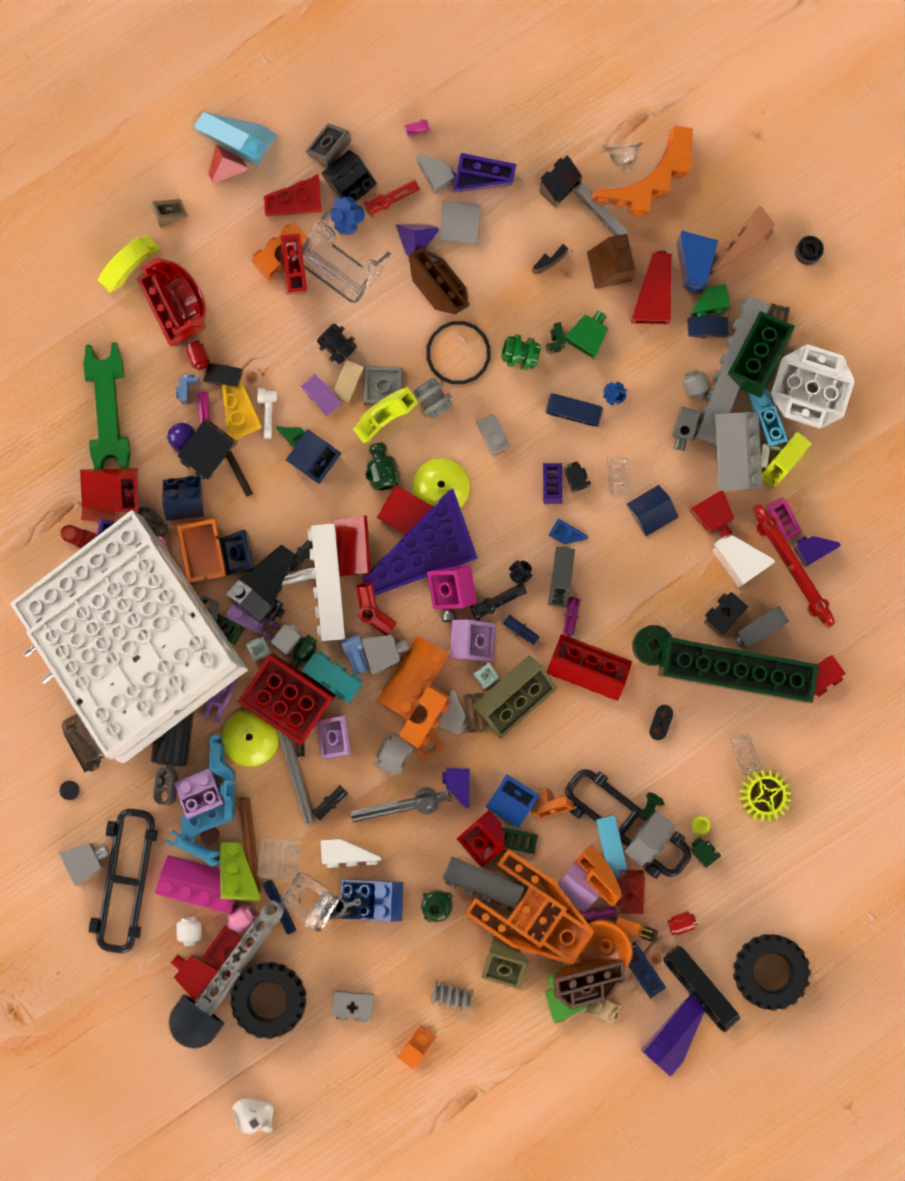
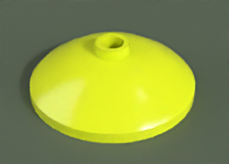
M445 458L433 459L423 464L418 469L413 480L414 495L432 506L449 489L453 488L461 508L466 502L470 491V482L465 470L455 461ZM441 481L445 483L443 488L438 487V483Z
M248 709L233 714L227 720L222 730L223 739L221 740L222 744H224L225 753L232 761L242 766L254 767L264 764L272 758L279 745L277 729ZM249 733L253 735L251 741L246 740V735Z

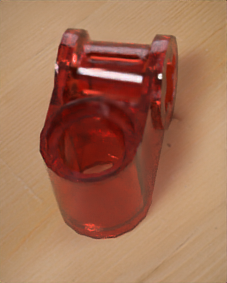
M65 525L60 532L65 542L77 546L79 549L83 548L97 536L96 533L73 525ZM70 529L74 530L75 536L72 539H67L65 536L66 532Z

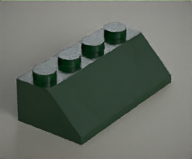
M760 311L728 375L744 391L761 398L793 336L795 326Z

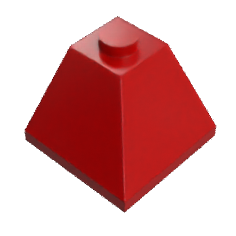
M490 810L456 838L481 868L505 848L502 824Z

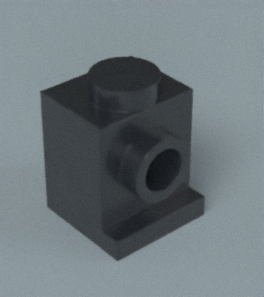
M578 462L568 464V468L564 472L571 492L590 487L591 482H586L585 480L588 478L585 468H581Z

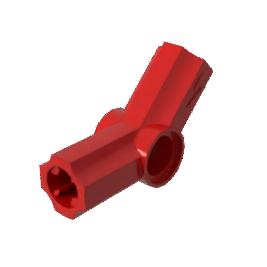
M365 582L356 585L360 620L371 624L385 636H388L397 622L379 609L376 604L373 583ZM365 610H371L373 615H368Z

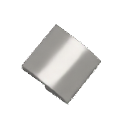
M444 201L439 241L477 245L481 205Z

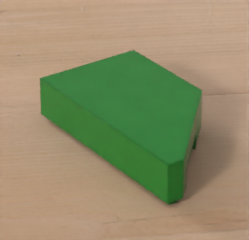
M278 426L276 428L293 448L305 433L301 427Z

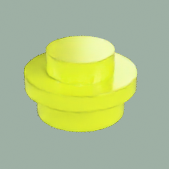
M698 816L692 820L691 829L695 834L705 835L709 832L711 824L706 817Z

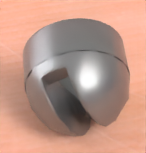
M444 609L442 611V622L457 620L456 612L453 609Z

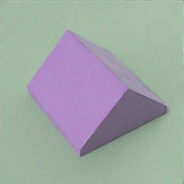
M346 716L320 720L317 723L322 759L352 755Z
M574 861L558 882V885L573 905L584 913L600 894L585 880L588 874Z

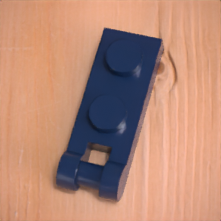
M634 942L632 943V955L636 953L639 958L634 962L631 960L628 967L651 999L666 989V986L637 943Z

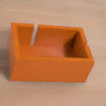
M210 519L177 526L186 577L189 583L193 585L207 582L206 578L210 581L228 578L222 546L219 540L220 535L217 521Z

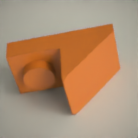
M545 788L532 807L531 814L541 819L573 810L574 804L573 801L565 796L554 798L553 792Z
M420 1025L397 1058L414 1069L436 1036Z

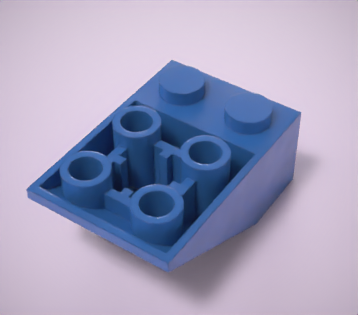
M341 879V898H352L353 900L357 898H370L371 903L366 906H356L353 914L341 917L340 919L402 921L403 882Z

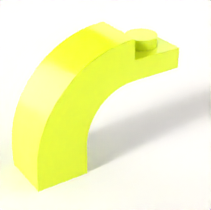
M148 235L141 239L135 238L111 259L101 272L98 281L112 293L124 285L127 277L140 263L158 253L160 247Z
M408 387L400 389L383 398L367 410L352 429L363 443H367L388 422L396 417L408 414L418 403V400Z

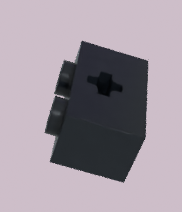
M732 592L728 593V595L724 593L717 601L719 605L715 609L712 607L705 614L707 619L704 623L721 637L749 607ZM727 609V610H728V612H727V615H728V616L722 617V616H721V614H722V611H721V610Z

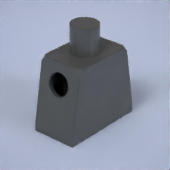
M686 407L679 408L672 437H676L674 449L684 451L687 441H692L700 411ZM682 426L687 428L686 435L681 434Z

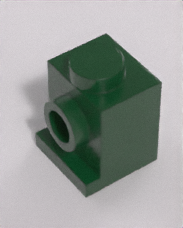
M698 837L691 843L693 846L690 848L691 852L704 868H707L721 856L718 852L714 853V846L709 841L705 842L702 840L701 837Z

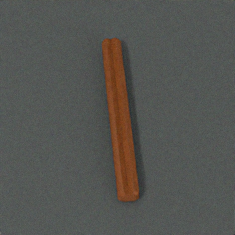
M240 798L239 809L245 857L260 893L250 798Z

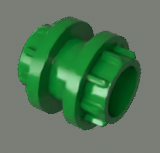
M519 334L508 336L502 348L501 359H503V362H507L509 367H514L515 363H519L521 370L527 371L528 368L533 369L536 367L541 346L531 337L525 342L521 341V335Z

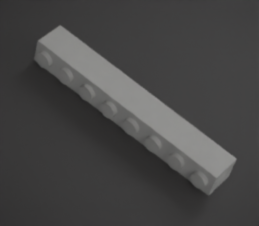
M750 296L746 301H742L739 311L742 312L740 319L736 318L732 329H735L734 335H730L726 346L729 347L727 354L723 353L719 362L722 364L721 370H717L713 381L716 382L714 389L710 387L706 397L709 399L708 405H704L700 416L703 418L701 424L697 423L694 432L696 434L695 440L717 447L715 414L730 413L740 387L728 375V372L759 312L767 313L770 306L769 303Z

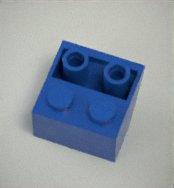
M506 774L485 808L519 828L538 799L539 794Z

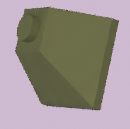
M494 936L482 978L519 989L528 960L519 949L512 948Z

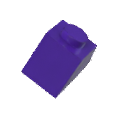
M804 536L796 541L798 545L794 547V550L804 566L807 567L840 547L841 544L815 536L810 538Z
M446 768V772H442V784H446L447 790L465 808H469L470 769Z

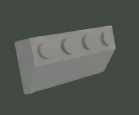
M759 412L715 414L719 491L762 489Z

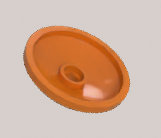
M596 920L588 923L594 934L578 956V960L580 962L595 958L623 960L625 970L633 954L632 943L627 933L619 925L610 921Z

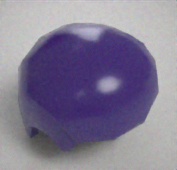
M180 422L174 424L168 430V442L176 452L180 453L195 433V430L187 423Z

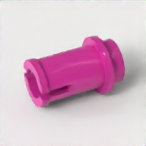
M423 119L419 122L405 125L408 137L422 132L426 134V131H430L427 120Z

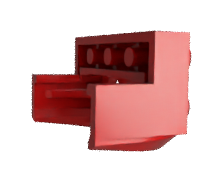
M156 258L141 268L144 275L137 278V281L169 346H178L206 328L204 324L206 314L204 297L195 280L182 266L174 261ZM179 278L178 281H176L175 283H173V284H171L170 286H168L169 283H171V282L174 281L175 279ZM168 291L170 292V294H171L172 297L174 298V300H175V302H176V304H177V306H178V308H179L181 317H180V315H179V313H178V311H177V309H176V307H175V305H174V303H173V301H172V299H171V297H170Z

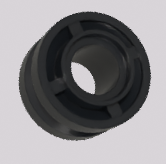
M815 236L802 238L795 249L797 260L804 265L817 263L824 252L822 241ZM805 248H812L814 253L808 254L805 251Z

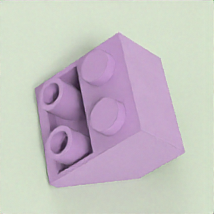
M209 768L174 783L187 819L223 804L216 774L210 771Z

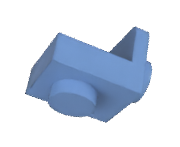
M184 375V378H179V387H176V398H179L181 404H189V385H200V380L195 375Z

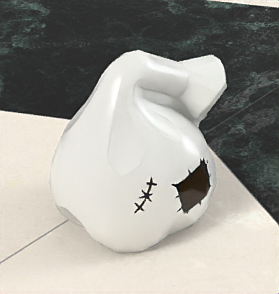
M244 1098L233 1105L232 1112L236 1125L242 1133L246 1135L253 1134L259 1129L261 1132L265 1131L266 1133L273 1131L271 1121L274 1107L271 1103L259 1099Z

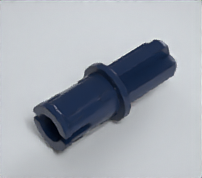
M511 615L503 623V625L514 631L516 636L519 635L531 645H534L539 639V636L527 628L525 623L523 625Z

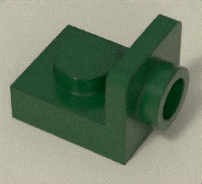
M559 322L554 323L553 329L550 330L552 341L556 342L548 343L545 347L546 351H551V353L560 352L562 348H565L562 324Z

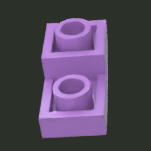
M316 374L312 375L301 385L304 392L311 401L318 405L325 416H328L342 404Z

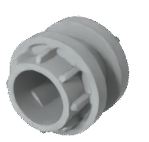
M431 378L414 390L418 403L422 402L426 407L422 413L424 415L428 414L431 419L438 417L452 407V402L450 401L452 396L450 393L443 394L440 388L444 384L442 381L438 383L435 378Z

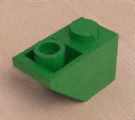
M726 284L707 287L690 313L691 317L708 316L707 314L715 313V315L726 313V310L730 307Z

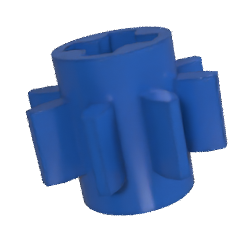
M619 381L616 384L611 382L605 386L603 397L607 399L606 402L613 406L614 403L619 405L626 399L627 389Z

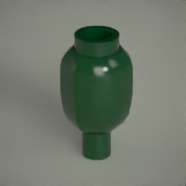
M309 634L301 638L294 649V659L290 664L297 668L300 662L307 661L317 648V640Z

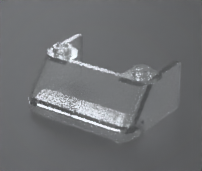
M330 209L314 223L302 248L304 268L349 302L356 303L381 274L391 253L387 252L378 261L369 259L361 265L334 245L336 233L327 225L333 213V210Z

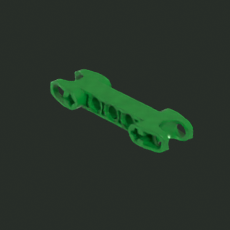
M117 342L112 343L110 356L105 360H97L94 356L93 346L91 344L86 345L83 362L84 377L86 382L94 381L98 439L89 441L90 456L94 469H103L104 462L109 458H117L121 469L129 468L131 456L129 437H120L115 379L124 378V363L121 358L119 345Z

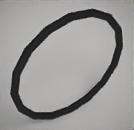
M452 321L440 326L431 335L426 346V359L431 371L440 380L450 384H467L477 380L486 371L490 361V344L486 335L477 326L465 321ZM452 325H465L475 329L482 336L487 347V359L483 368L474 377L464 381H453L443 377L434 369L430 359V347L434 337L442 329Z

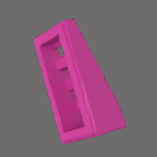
M779 498L765 506L770 516H774L777 519L776 526L786 541L802 532L785 498ZM781 505L782 508L775 512L774 509ZM785 512L786 515L779 519L778 516ZM790 520V522L782 526V522ZM793 525L794 529L786 533L785 529Z

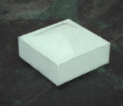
M264 636L246 643L254 662L272 653Z
M486 663L473 673L482 689L488 688L500 679L490 663Z

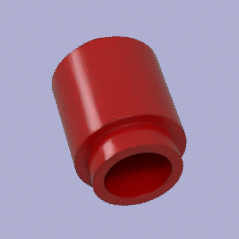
M199 340L188 343L186 345V353L192 368H197V370L206 368L210 359L204 345Z
M689 911L672 916L671 919L667 920L671 934H677V936L695 930L694 926L697 925L694 914H690Z

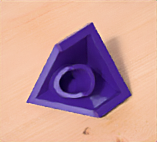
M395 224L407 256L422 247L426 248L440 230L438 227L429 224Z

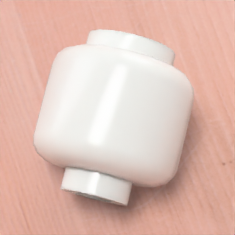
M182 917L181 921L176 924L177 940L183 942L184 946H194L195 942L200 941L202 938L201 922L196 920V917Z

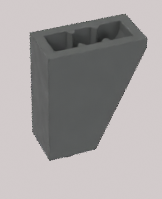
M556 546L548 605L567 608L575 549L566 546Z
M778 605L735 633L737 636L735 640L741 648L744 647L746 650L790 621Z

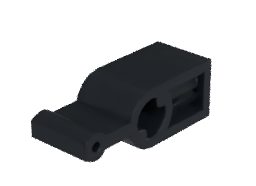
M337 898L318 903L316 908L319 922L351 915L355 912L356 906L369 905L371 903L370 898H357L355 900L352 898Z

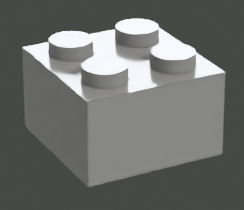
M656 811L641 826L624 853L640 866H643L646 862L651 863L661 853L665 842H668L674 834L672 829L675 824Z

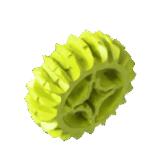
M762 769L760 770V776L756 771L753 772L754 779L751 776L746 777L750 782L749 784L742 782V785L747 787L746 790L740 789L739 791L740 793H745V797H739V800H746V803L741 805L742 808L748 806L749 809L746 811V814H750L753 811L752 818L756 819L759 815V821H763L766 816L767 822H770L771 815L775 820L779 819L777 812L780 815H784L785 812L782 810V807L789 809L785 801H792L791 798H786V795L792 794V791L785 790L790 784L786 783L783 785L782 782L785 781V777H781L778 780L779 773L776 772L772 776V770H768L767 775H765V771ZM762 779L770 780L778 787L768 789L763 784ZM756 783L758 794L751 799V790ZM764 790L765 792H773L767 797L768 801L766 799H758L764 794ZM780 792V802L775 808L773 797ZM763 802L768 807L769 812L760 811L754 804Z

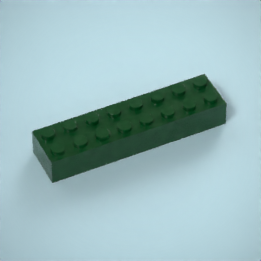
M667 637L663 641L658 676L796 702L813 703L819 665Z

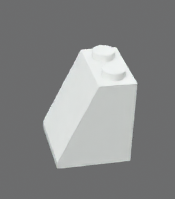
M726 535L714 544L715 548L712 550L738 588L775 562L773 558L733 535L729 538Z

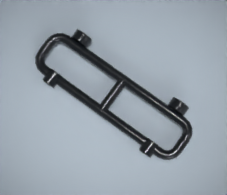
M588 769L578 771L569 781L565 790L566 797L573 801L574 809L569 812L578 819L584 813L595 822L596 819L602 818L573 794V789L583 777L590 778L595 784L632 811L618 829L621 842L628 846L632 840L624 834L638 816L645 822L648 820L640 814L642 809L607 783L608 777L599 771L596 774ZM675 831L669 839L672 844L679 847L684 853L683 858L674 869H668L654 858L644 870L655 879L661 873L667 877L679 875L691 859V850L683 842L685 837Z
M125 809L120 812L116 822L108 820L106 836L113 837L100 917H91L89 924V933L96 934L98 946L107 952L126 953L133 947L135 938H140L141 927H138L150 851L152 841L156 842L158 830H154L155 820L145 810ZM128 816L144 818L147 821L138 879L115 875L124 820ZM113 883L136 886L128 938L123 946L108 944L104 941Z

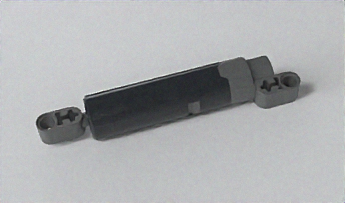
M207 596L201 597L200 599L204 605L208 601L211 602V607L208 611L217 623L218 602ZM194 711L153 741L151 762L163 765L157 771L153 799L157 804L171 805L176 799L177 790L174 783L178 781V773L174 770V766L185 767L188 764ZM165 775H170V778L165 779ZM166 791L168 798L166 801H163L162 793Z

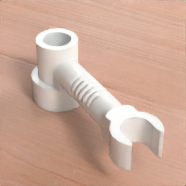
M258 388L257 403L265 404L263 439H271L272 402L277 400V391H267L265 388Z

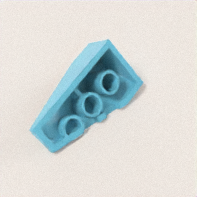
M207 112L202 113L194 126V129L256 166L259 165L277 137V134L262 125Z

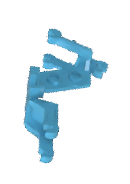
M213 735L209 739V770L225 779L224 784L220 785V796H223L225 801L222 805L188 819L185 815H182L181 836L175 831H170V834L175 835L176 840L174 842L166 840V844L170 846L175 845L194 857L197 856L205 860L210 866L220 864V860L215 859V857L220 856V852H213L203 847L202 844L195 843L194 840L199 833L234 820L236 800V772L224 761V744L218 743V740L223 739L220 735Z

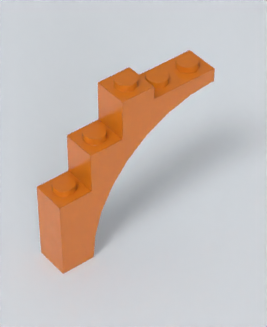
M674 126L669 131L668 142L662 159L647 177L626 187L614 189L597 188L592 192L591 201H597V204L600 205L611 203L615 204L616 207L627 206V213L633 214L634 217H644L650 212L651 196L663 198L670 192L671 175L673 178L681 179L690 172L693 128Z

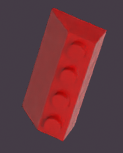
M560 634L546 673L618 701L626 684L632 661Z

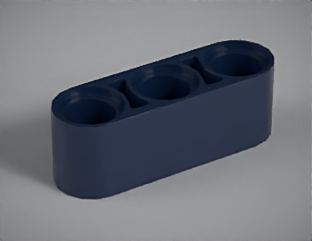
M550 394L545 413L577 423L599 427L603 407L558 394Z

